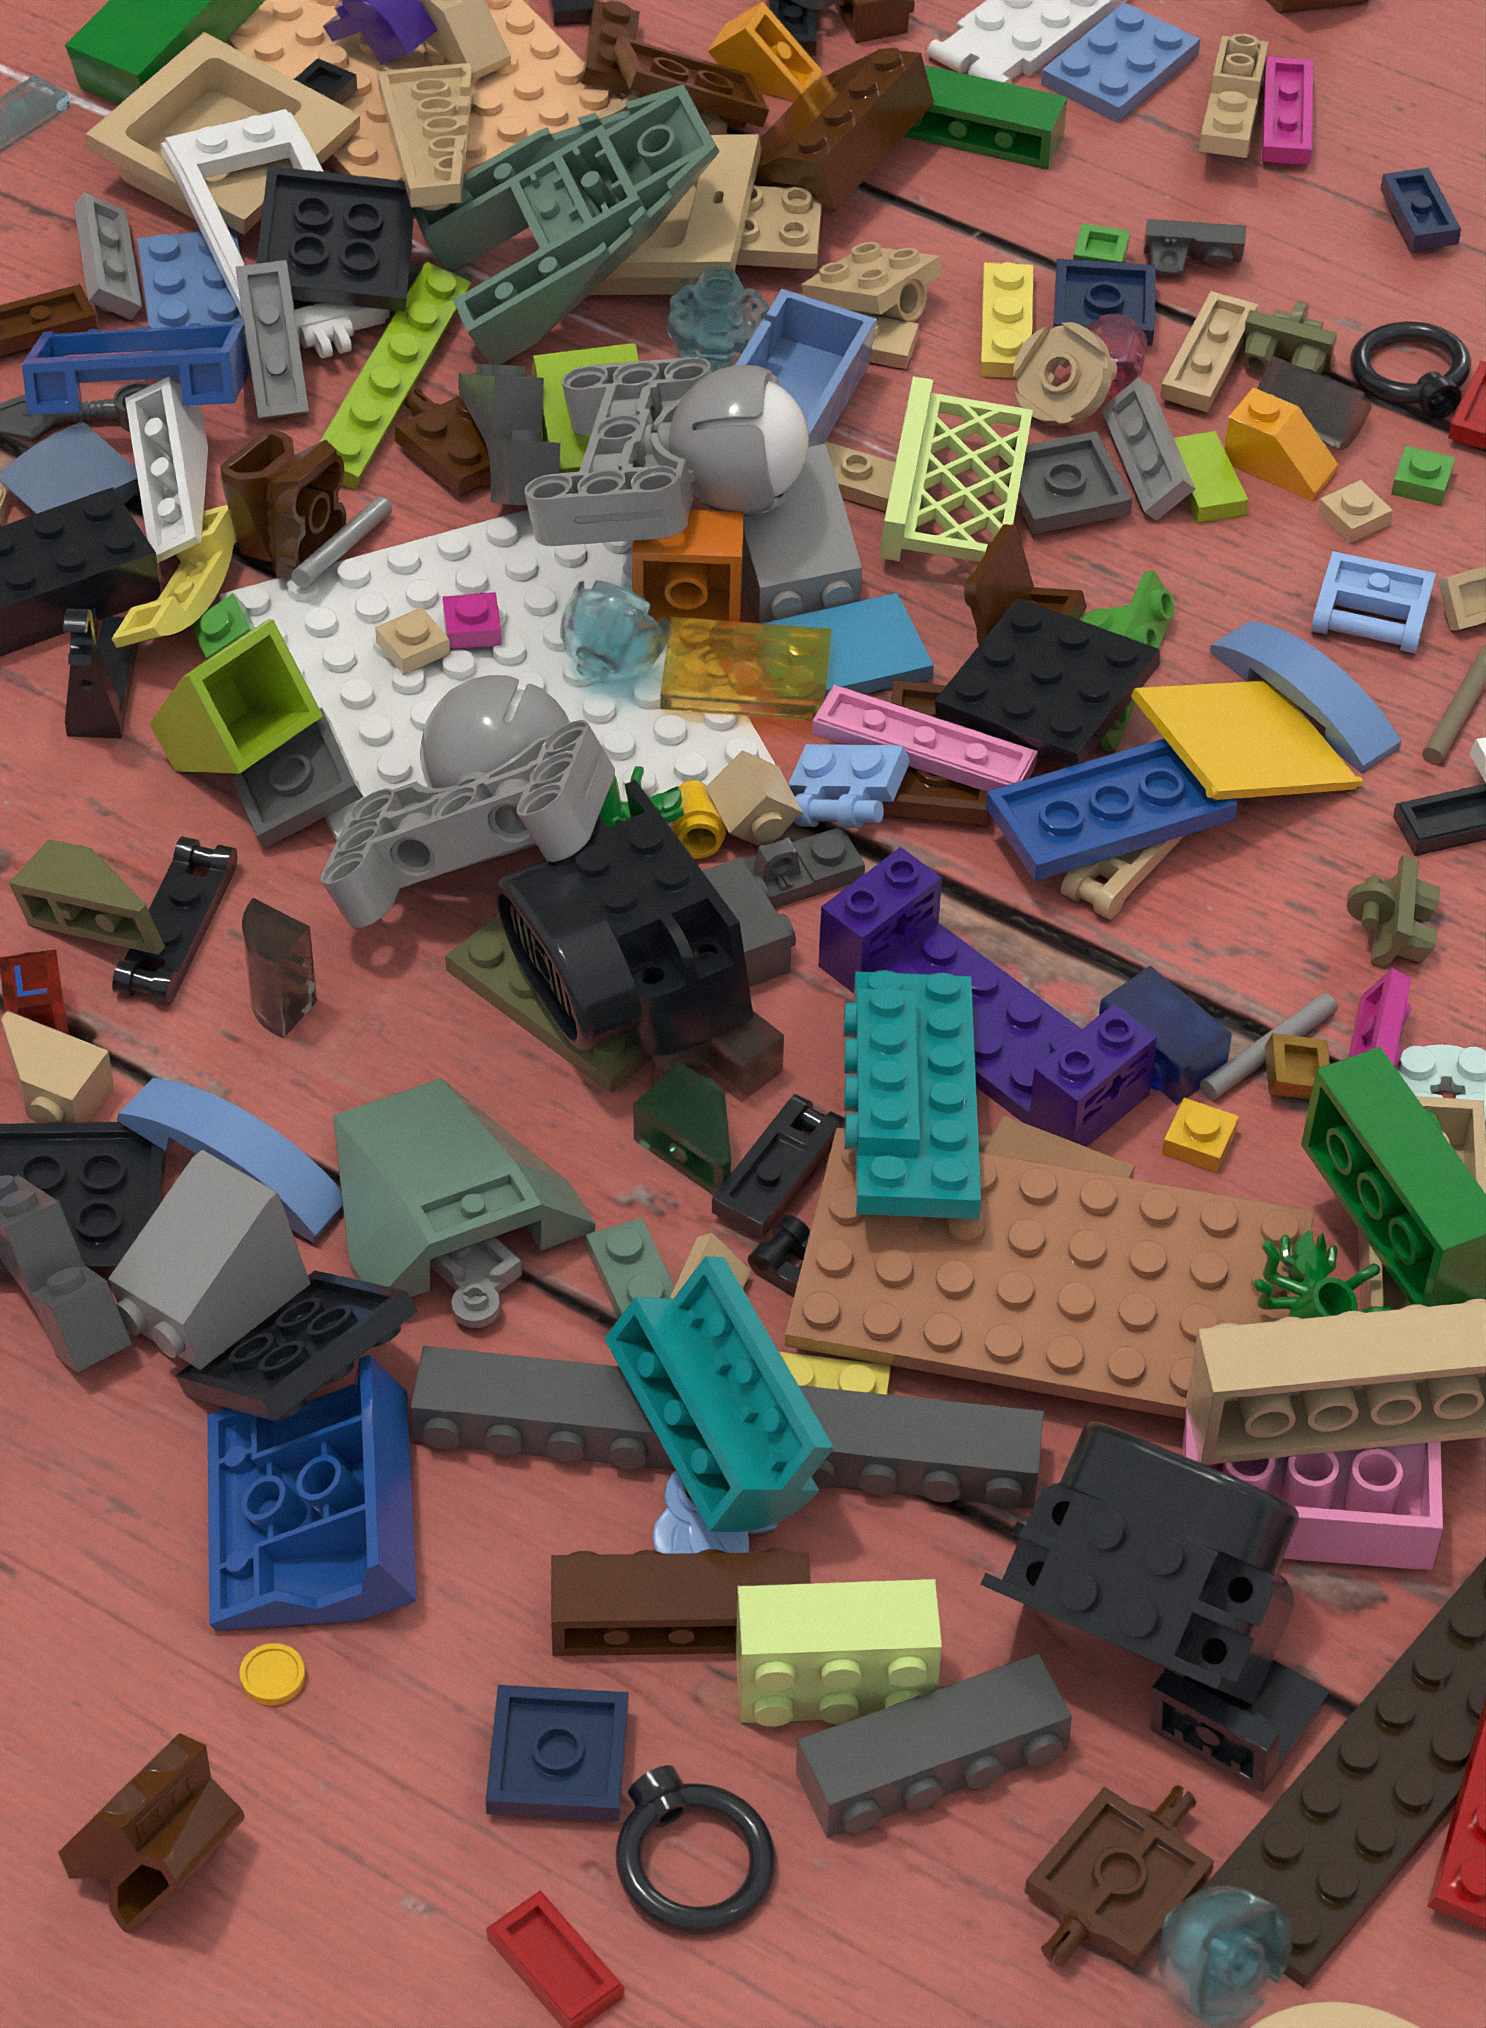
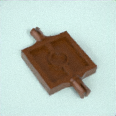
M415 389V393L410 391L405 398L404 404L417 415L395 425L394 441L458 496L478 486L491 485L487 446L462 398L458 396L445 403L438 404L430 400L420 389Z
M1178 1785L1174 1786L1155 1811L1131 1805L1105 1786L1026 1879L1024 1893L1055 1913L1062 1922L1061 1926L1047 1943H1044L1041 1947V1951L1047 1960L1051 1961L1055 1956L1054 1965L1064 1967L1067 1960L1084 1940H1088L1089 1942L1101 1945L1134 1969L1139 1965L1212 1874L1214 1860L1187 1843L1176 1828L1196 1805V1800L1189 1791L1183 1796L1184 1788Z

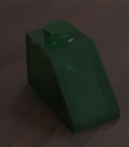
M680 1062L633 1103L634 1141L714 1196L731 1174V1153L725 1092L720 1089L713 1079L703 1074H697Z

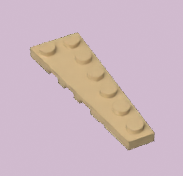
M462 63L377 72L378 90L411 207H421L425 210H440L447 207L450 203H460L462 201L473 91L472 64Z

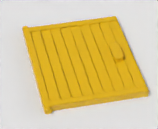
M1268 681L1135 688L1131 695L1132 699L1206 789V796L1208 798L1222 800L1356 790L1357 787H1361L1363 784L1362 778L1355 776L1298 706Z

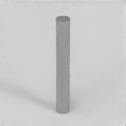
M384 497L374 499L292 571L291 576L294 583L301 588L308 587L392 512L390 502Z
M1322 993L1200 1082L1203 1094L1210 1100H1216L1266 1063L1265 1044L1272 1033L1302 1037L1333 1015L1338 1009L1334 998L1327 993Z

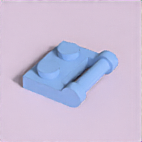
M1332 551L1316 605L1311 632L1327 635L1328 631L1332 630L1401 645L1400 651L1416 654L1434 588L1436 573ZM1335 605L1407 620L1406 624L1336 610L1334 607Z

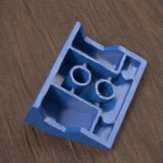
M371 1354L359 1358L355 1384L312 1400L306 1399L305 1406L289 1418L274 1422L230 1408H224L207 1415L209 1625L216 1631L361 1621L417 1601L407 1391Z

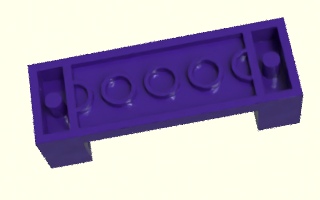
M902 847L898 848L821 906L818 967L853 994L855 971L876 972L886 970L902 974L933 975L936 973H948L954 976H971L976 1087L1021 1122L1087 1147L1149 1096L1158 1036L1115 1004L1111 1005L1083 1029L1078 1027L939 923L942 877Z

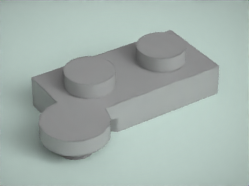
M495 1237L430 1260V1267L456 1290L451 1299L454 1318L461 1325L470 1328H481L491 1324L500 1312L498 1292L522 1276L521 1260Z

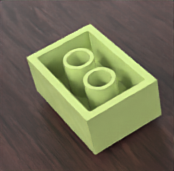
M935 1579L738 1586L736 1667L740 1723H758L763 1726L776 1727L785 1725L790 1721L823 1720L831 1724H842L937 1690L942 1644Z

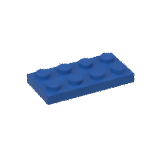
M1164 738L987 791L985 808L1034 881H1038L1233 821L1236 816L1237 803L1234 799L1214 800L1213 798H1208L1206 796V789Z

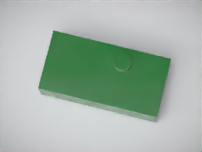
M109 0L65 44L79 87L121 104L204 32L225 43L266 0Z
M1381 1047L1316 1069L1301 1146L1411 1305L1431 1307L1462 1304L1473 1299H1486V1194L1443 1135L1436 1115L1432 1111L1424 1109Z

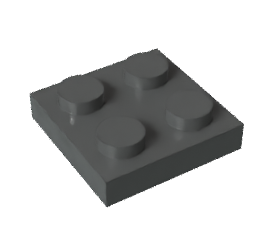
M1097 431L1029 444L1026 447L1017 504L1032 535L1131 515L1132 498ZM999 456L998 466L1000 470L1003 471L1010 468Z
M320 708L323 717L240 774L230 773L255 835L264 848L363 798V794L333 725L323 708Z

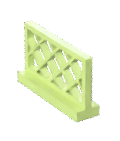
M913 376L884 519L879 558L900 561L902 549L980 562L985 555L988 544L978 543L970 535L987 528L996 536L1003 524L1013 525L1033 410L931 393L932 379ZM938 413L960 416L966 423L950 430L938 418ZM1002 423L1020 427L1018 431L1001 438L990 426ZM977 433L988 445L972 452L961 440ZM948 446L959 459L943 465L932 453ZM999 455L1010 468L994 474L983 462ZM971 469L982 481L965 488L954 476ZM938 483H942L953 495L936 502L925 490ZM993 491L1004 504L988 511L977 498ZM964 505L975 518L959 525L947 512ZM935 519L946 530L942 534L931 535L916 532V527Z

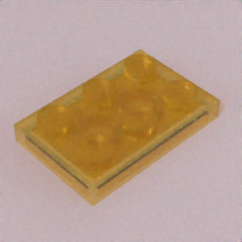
M671 617L660 693V709L813 721L826 698L832 629Z

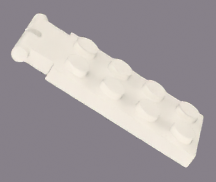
M986 0L956 23L955 34L944 42L937 39L933 40L928 46L927 56L959 73H964L969 69L968 75L1012 84V80L1021 73L1030 77L1090 31L1123 2L1126 3L1129 0Z

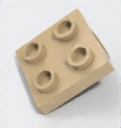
M754 185L736 265L817 269L822 205L807 189L802 187L786 188Z
M867 242L853 247L851 253L838 262L822 266L819 270L820 273L802 283L801 286L803 296L848 310L867 312L876 316L912 322L917 320L925 309L927 301L926 285L943 275L940 256L918 253V250L915 248H902L898 250L881 248L879 243Z

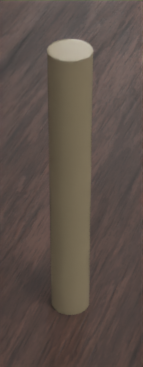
M1486 645L1478 653L1422 752L1423 758L1428 763L1438 765L1443 761L1486 685Z

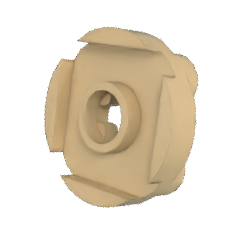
M1065 322L1062 323L1065 326H1056L1052 329L1044 327L1036 331L1023 344L1014 363L1013 376L1018 378L1017 388L1019 392H1015L1020 406L1024 409L1033 410L1032 416L1041 422L1052 426L1065 425L1069 428H1077L1105 400L1111 382L1117 374V365L1115 360L1110 357L1106 344L1098 335L1077 323ZM1071 364L1072 369L1069 380L1055 387L1059 380L1054 374L1055 370L1059 366L1067 368Z

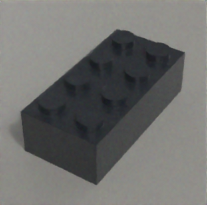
M113 487L0 526V657L67 633L63 632L66 609L97 608L98 621L103 619V616L117 615L130 610L131 607L158 600L161 595L156 552Z

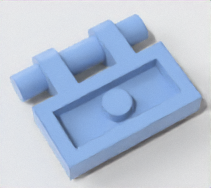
M806 744L788 783L803 811L794 823L800 827H816L819 822H838L844 828H860L864 823L881 822L884 815L882 802L894 801L911 761L904 746Z

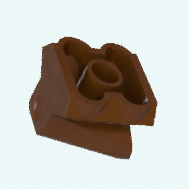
M268 429L220 466L221 482L239 552L244 556L272 562L277 578L292 577L291 574L295 568L346 525V509L342 503H339L338 494L344 478V462L341 456L337 455V450L326 439L294 455L292 438L281 431Z
M179 1733L69 1840L58 1854L69 1879L110 1877V1912L119 1927L124 1932L131 1933L196 1872L243 1822L245 1817L240 1806L211 1777L206 1745Z

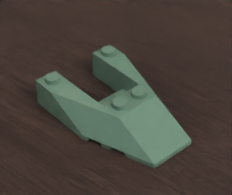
M683 84L626 102L628 110L599 119L596 113H591L577 119L580 125L553 134L550 133L548 128L538 130L465 173L462 201L460 203H450L447 207L440 210H425L421 207H415L414 216L422 234L447 271L454 272L529 227L540 248L539 250L453 300L468 334L489 364L501 365L537 344L653 235L720 153Z

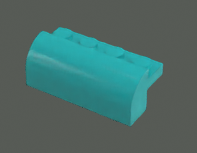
M705 1256L674 1299L635 1296L604 1340L709 1531H753L775 1524L801 1509L820 1491L812 1475L831 1453L834 1446L724 1257Z

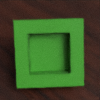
M1082 223L1073 260L1124 263L1129 246L1130 231Z
M1405 446L1394 477L1391 494L1442 506L1453 473L1456 457Z
M234 593L204 612L191 625L207 660L255 628L245 605Z

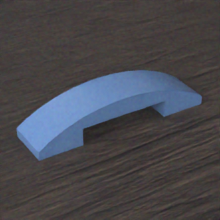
M1248 621L1211 645L1210 653L1246 682L1260 675L1326 727L1324 739L1339 756L1359 772H1365L1400 749L1401 739L1368 694L1331 659L1293 634L1272 625Z
M152 1078L118 1113V1122L165 1151L175 1141L196 1154L203 1150L278 1192L291 1230L312 1243L319 1238L343 1211L341 1189L307 1154L265 1122L214 1094L184 1083Z

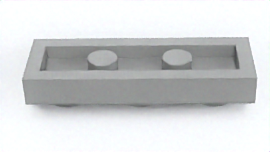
M84 192L75 203L74 210L88 302L104 312H113L132 320L142 307L127 211Z
M287 260L236 266L258 421L309 415Z
M1138 377L1102 407L1101 410L1144 513L1158 521L1196 488L1152 386Z

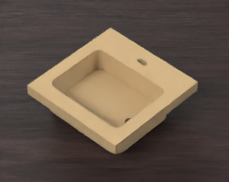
M204 32L86 133V149L119 166L120 175L127 183L195 219L177 180L162 156L161 143L166 142L167 137L286 109L287 112L292 113L321 165L360 130V114ZM289 158L204 178L227 226L245 234L262 219L268 166L293 168Z
M759 134L711 135L720 153L653 235L589 295L684 294L696 287L699 278L734 277L761 154Z

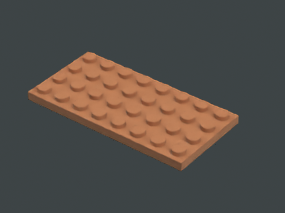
M836 1127L785 1331V1346L1185 1419L1186 1397L1198 1329L1212 1328L1222 1323L1243 1325L1275 1322L1281 1318L1289 1317L1290 1309L1264 1310L1257 1306V1298L1260 1292L1254 1289V1281L1259 1278L1267 1282L1262 1274L1267 1261V1255L1263 1251L1262 1245L1266 1240H1271L1279 1252L1280 1238L1283 1235H1288L1290 1237V1255L1292 1256V1248L1295 1242L1305 1232L1312 1229L1314 1210L979 1152L981 1186L979 1219L856 1214L855 1150L844 1149V1128ZM1280 1260L1277 1272L1282 1276L1292 1279L1290 1267L1283 1264ZM1269 1283L1273 1288L1271 1297L1299 1296Z

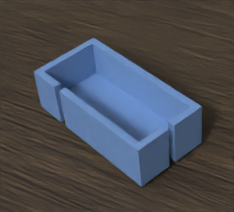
M781 289L766 313L765 320L761 321L735 365H754L771 370L772 374L778 378L780 387L793 397L804 415L808 428V447L821 445L826 442L869 367L877 319Z

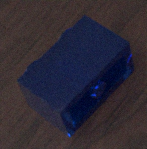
M1151 965L1100 1001L1099 1015L1115 1004L1158 1036L1150 1088L1162 1092L1176 1105L1180 1104L1183 1098H1188L1200 1090V1082L1228 1062L1232 1033Z

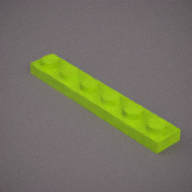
M427 261L407 293L405 312L397 311L320 440L321 442L326 439L337 450V455L341 456L344 462L342 485L353 490L358 486L402 410L407 394L413 391L458 313L453 300L469 291L470 281Z

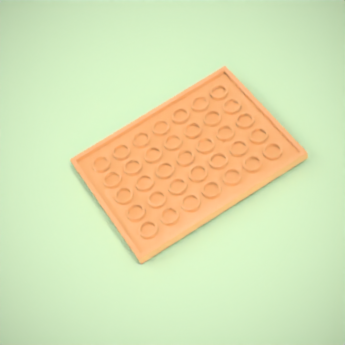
M266 0L225 43L292 79H295L317 58L357 74L358 90L342 105L360 114V130L326 161L339 174L404 181L378 90L377 72L452 65V63L424 41L410 54L380 65L361 32L332 42L326 33L323 25L337 15L334 6L341 0ZM485 0L511 55V63L473 81L464 174L538 130L548 128L550 133L553 134L578 126L580 123L577 118L591 113L598 115L622 101L614 92L581 84L584 62L523 0Z

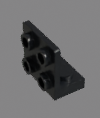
M1272 1660L1253 1705L1188 1676L1181 1677L1165 1669L1152 1686L1150 1730L1264 1792L1327 1703L1328 1690Z

